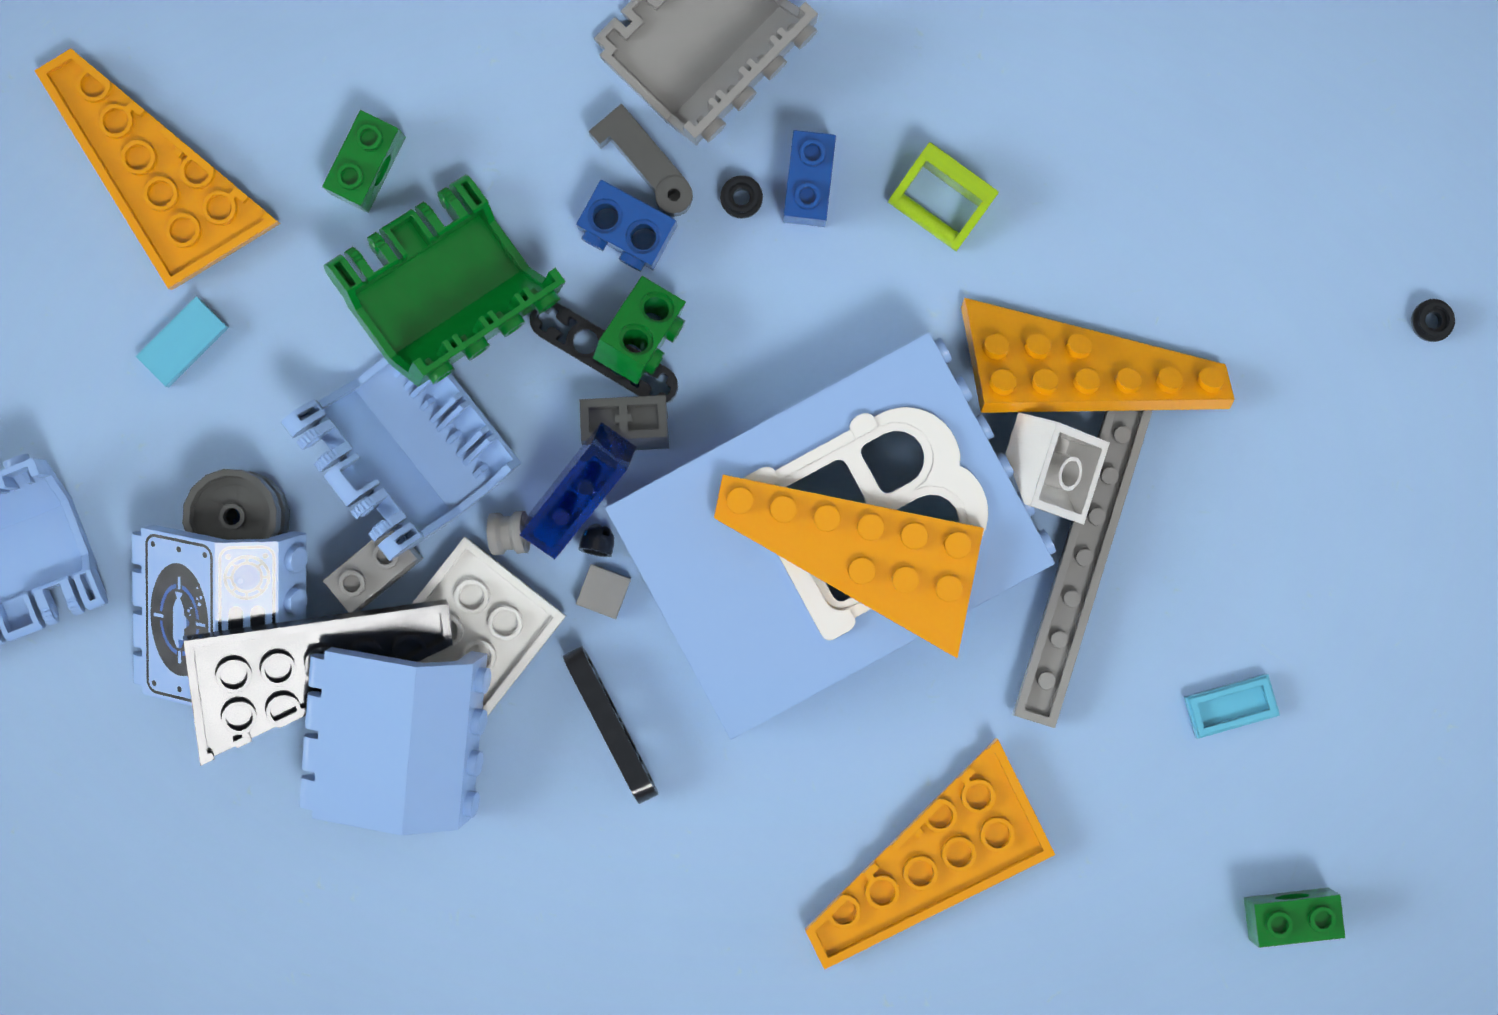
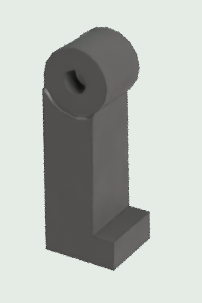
M622 103L589 130L590 137L600 149L610 141L654 191L656 204L661 212L675 217L681 216L688 211L693 200L692 188Z

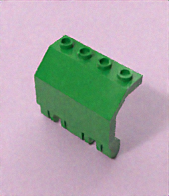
M466 174L451 183L449 188L445 187L437 192L442 207L446 209V212L453 220L447 226L442 224L433 209L423 201L415 206V211L410 209L380 228V235L375 232L367 237L371 250L383 264L382 268L373 272L362 254L354 247L344 252L345 257L340 254L323 265L326 274L343 296L347 307L387 362L418 387L429 379L434 385L446 378L455 370L452 364L462 357L466 356L470 361L482 354L490 347L488 340L501 332L504 337H507L525 324L523 317L534 309L541 314L551 308L560 300L558 293L566 282L556 267L549 271L545 278L528 266L496 222L488 200L474 181Z

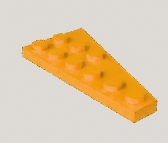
M70 48L34 70L168 289L174 290L281 224L73 49Z
M964 297L961 311L981 413L1230 409L1235 400L1226 364Z
M722 475L714 514L716 520L958 658L984 528Z
M995 738L805 928L824 970L1055 855L999 740Z

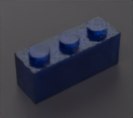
M601 422L531 510L520 532V536L555 560L627 471L636 446Z

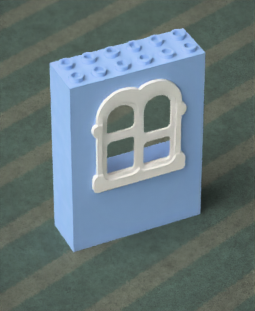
M929 332L605 508L730 740L920 637L851 597L844 601H837L831 594L826 582L716 520L714 514L722 475L787 487L833 461L842 460L848 466L865 498V504L897 510L926 495L943 497L956 509L959 523L984 528L967 612L1055 564L1051 554L1056 552V548L1045 529L1037 530L1030 516L1035 514L1034 507L1024 504L1020 492H1016L1009 479L1013 476L1014 471L1003 452L995 454L988 441L994 437L993 432L982 414L975 417L968 404V401L973 399V396L962 376L954 378L947 365L952 361V358L940 337L933 340ZM892 431L906 432L915 437L922 447L924 453L923 467L919 475L910 483L891 493H884L880 490L863 459L861 449L865 444L883 434Z

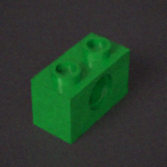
M360 110L322 188L329 194L369 213L406 136L399 128Z
M1330 888L1244 897L1248 938L1259 948L1345 938L1341 896Z

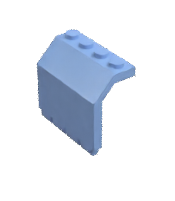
M335 647L327 649L325 654H311L308 686L322 689V692L311 691L307 693L305 728L318 731V734L307 733L304 735L302 770L314 772L315 775L305 774L301 776L299 807L312 810V819L396 835L459 830L471 818L475 817L480 802L479 792H475L476 777L481 772L484 758L483 752L479 751L480 735L484 733L487 724V711L483 709V698L491 682V670L486 668L487 653L470 651L457 661L420 663Z

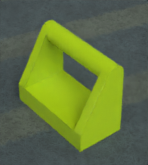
M929 142L894 191L888 203L954 251H957L996 198L999 191ZM923 167L978 206L960 233L904 194Z

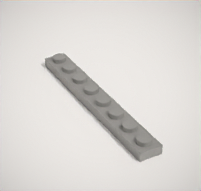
M1153 410L1105 411L1097 438L1110 442L1085 523L1083 525L1071 522L1012 713L1014 716L1052 728L1056 727Z

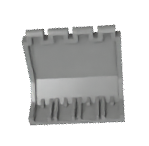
M631 0L620 11L630 24L625 27L614 17L598 33L594 40L604 49L600 54V58L667 124L697 146L703 138L710 142L722 131L726 125L722 119L734 107L741 111L754 98L757 92L753 87L764 76L771 80L781 71L787 63L783 57L794 46L800 50L817 33L814 25L817 23L818 13L806 2L798 7L788 0Z

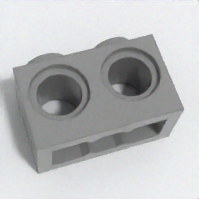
M394 530L375 542L371 540L323 580L349 613L361 611L424 559L416 548L413 547L389 561L378 545L394 533Z

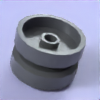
M222 469L205 475L191 488L183 504L182 524L187 532L226 540L266 539L288 532L290 510L284 493L271 479L256 472ZM235 509L240 513V520L237 524L233 523V519L238 516Z

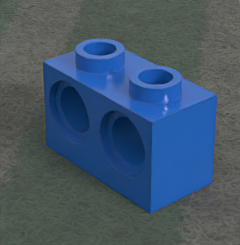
M793 130L783 223L825 227L836 135Z
M603 180L599 181L576 223L578 229L584 232L581 237L584 242L601 251H604L606 245L621 253L619 257L621 262L640 272L644 266L654 270L678 226L675 219ZM605 208L613 209L618 213V221L610 229H601L595 225L596 214ZM640 229H650L656 234L654 245L646 250L636 248L632 244V238L636 231Z

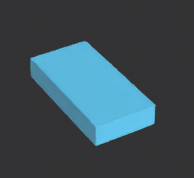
M196 296L135 357L165 387L169 388L229 327Z
M1269 674L1258 675L1184 696L1194 735L1197 739L1280 716Z

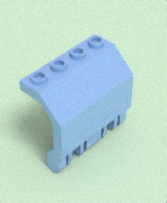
M384 357L357 379L318 401L315 399L291 412L281 421V424L292 438L306 432L296 441L302 450L312 447L320 440L326 443L331 451L322 454L314 466L319 472H323L340 462L323 477L346 507L367 496L366 499L351 510L356 519L366 516L375 508L385 518V520H381L373 526L368 534L375 542L389 532L395 531L378 545L389 561L395 559L408 549L413 548L455 520L504 481L522 464L452 374L434 385L429 379L418 387L392 367Z
M29 454L18 455L4 461L5 469L0 470V645L6 643L5 640L10 642L46 627V623L51 626L59 622V613L49 590L59 585L69 610L75 616L84 613L85 607L88 610H92L108 603L106 591L97 571V562L71 496L47 461L39 458L30 459Z

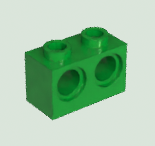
M641 276L601 336L593 359L635 384H638L645 371L653 375L665 355V352L660 350L666 339L673 343L686 320L680 318L686 301ZM645 313H654L661 318V320H653L649 318ZM624 345H635L641 352H631Z

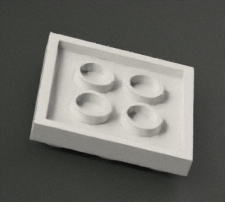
M464 537L412 603L446 599L449 604L453 645L419 662L457 661L470 651L487 653L486 668L491 670V682L487 693L484 694L483 709L487 711L488 717L562 623L566 615L470 539Z

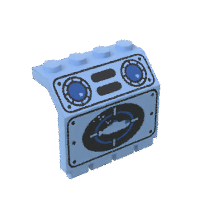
M149 525L142 527L141 531L132 532V563L141 565L142 568L132 570V604L142 607V610L133 611V646L142 649V651L133 653V683L143 686V694L192 706L183 636L306 619L307 533L290 531L266 539L226 540L158 525Z

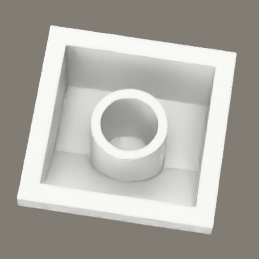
M1018 412L1005 454L1014 471L1013 476L1023 503L1084 525L1110 442L1057 421Z

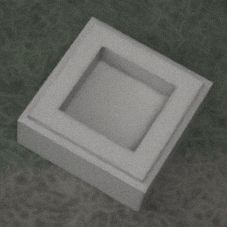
M591 564L576 604L617 619L631 579Z

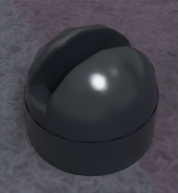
M600 524L590 525L581 536L578 550L594 556L612 557L614 535L611 529L606 526L601 527Z

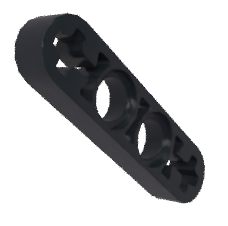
M556 303L544 313L549 314L552 309L557 310V320L567 327L569 326L570 319L578 322L568 332L566 343L562 344L558 339L564 334L554 327H549L546 332L542 331L543 323L538 318L540 314L536 309L531 311L530 325L540 338L637 396H652L650 395L652 387L648 383L640 380L639 387L636 388L631 385L632 381L623 376L616 375L610 368L593 359L595 350L590 354H581L575 349L574 339L579 332L583 330L592 331L597 335L599 342L605 330L563 305ZM628 344L624 345L631 352H640ZM659 364L653 375L645 372L654 379L660 378L662 374L668 377L666 384L671 389L666 395V404L676 397L678 381L675 374L669 368Z
M583 646L563 655L564 662L638 804L659 795L636 746Z

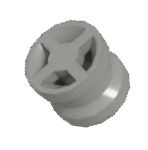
M516 511L512 516L505 517L501 513L489 514L487 519V541L492 555H503L506 550H514L517 554L529 552L531 529L526 511Z

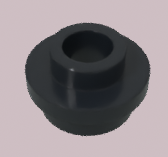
M735 176L729 179L722 187L720 194L721 205L726 213L734 218H749L756 214L762 205V189L751 177ZM743 190L749 194L750 200L747 204L738 205L735 203L733 196L737 191Z
M1429 299L1416 306L1411 316V326L1414 333L1420 339L1427 342H1437L1451 334L1455 326V315L1452 308L1446 302L1438 299ZM1429 313L1436 315L1438 318V325L1435 329L1429 328L1425 322L1426 316Z

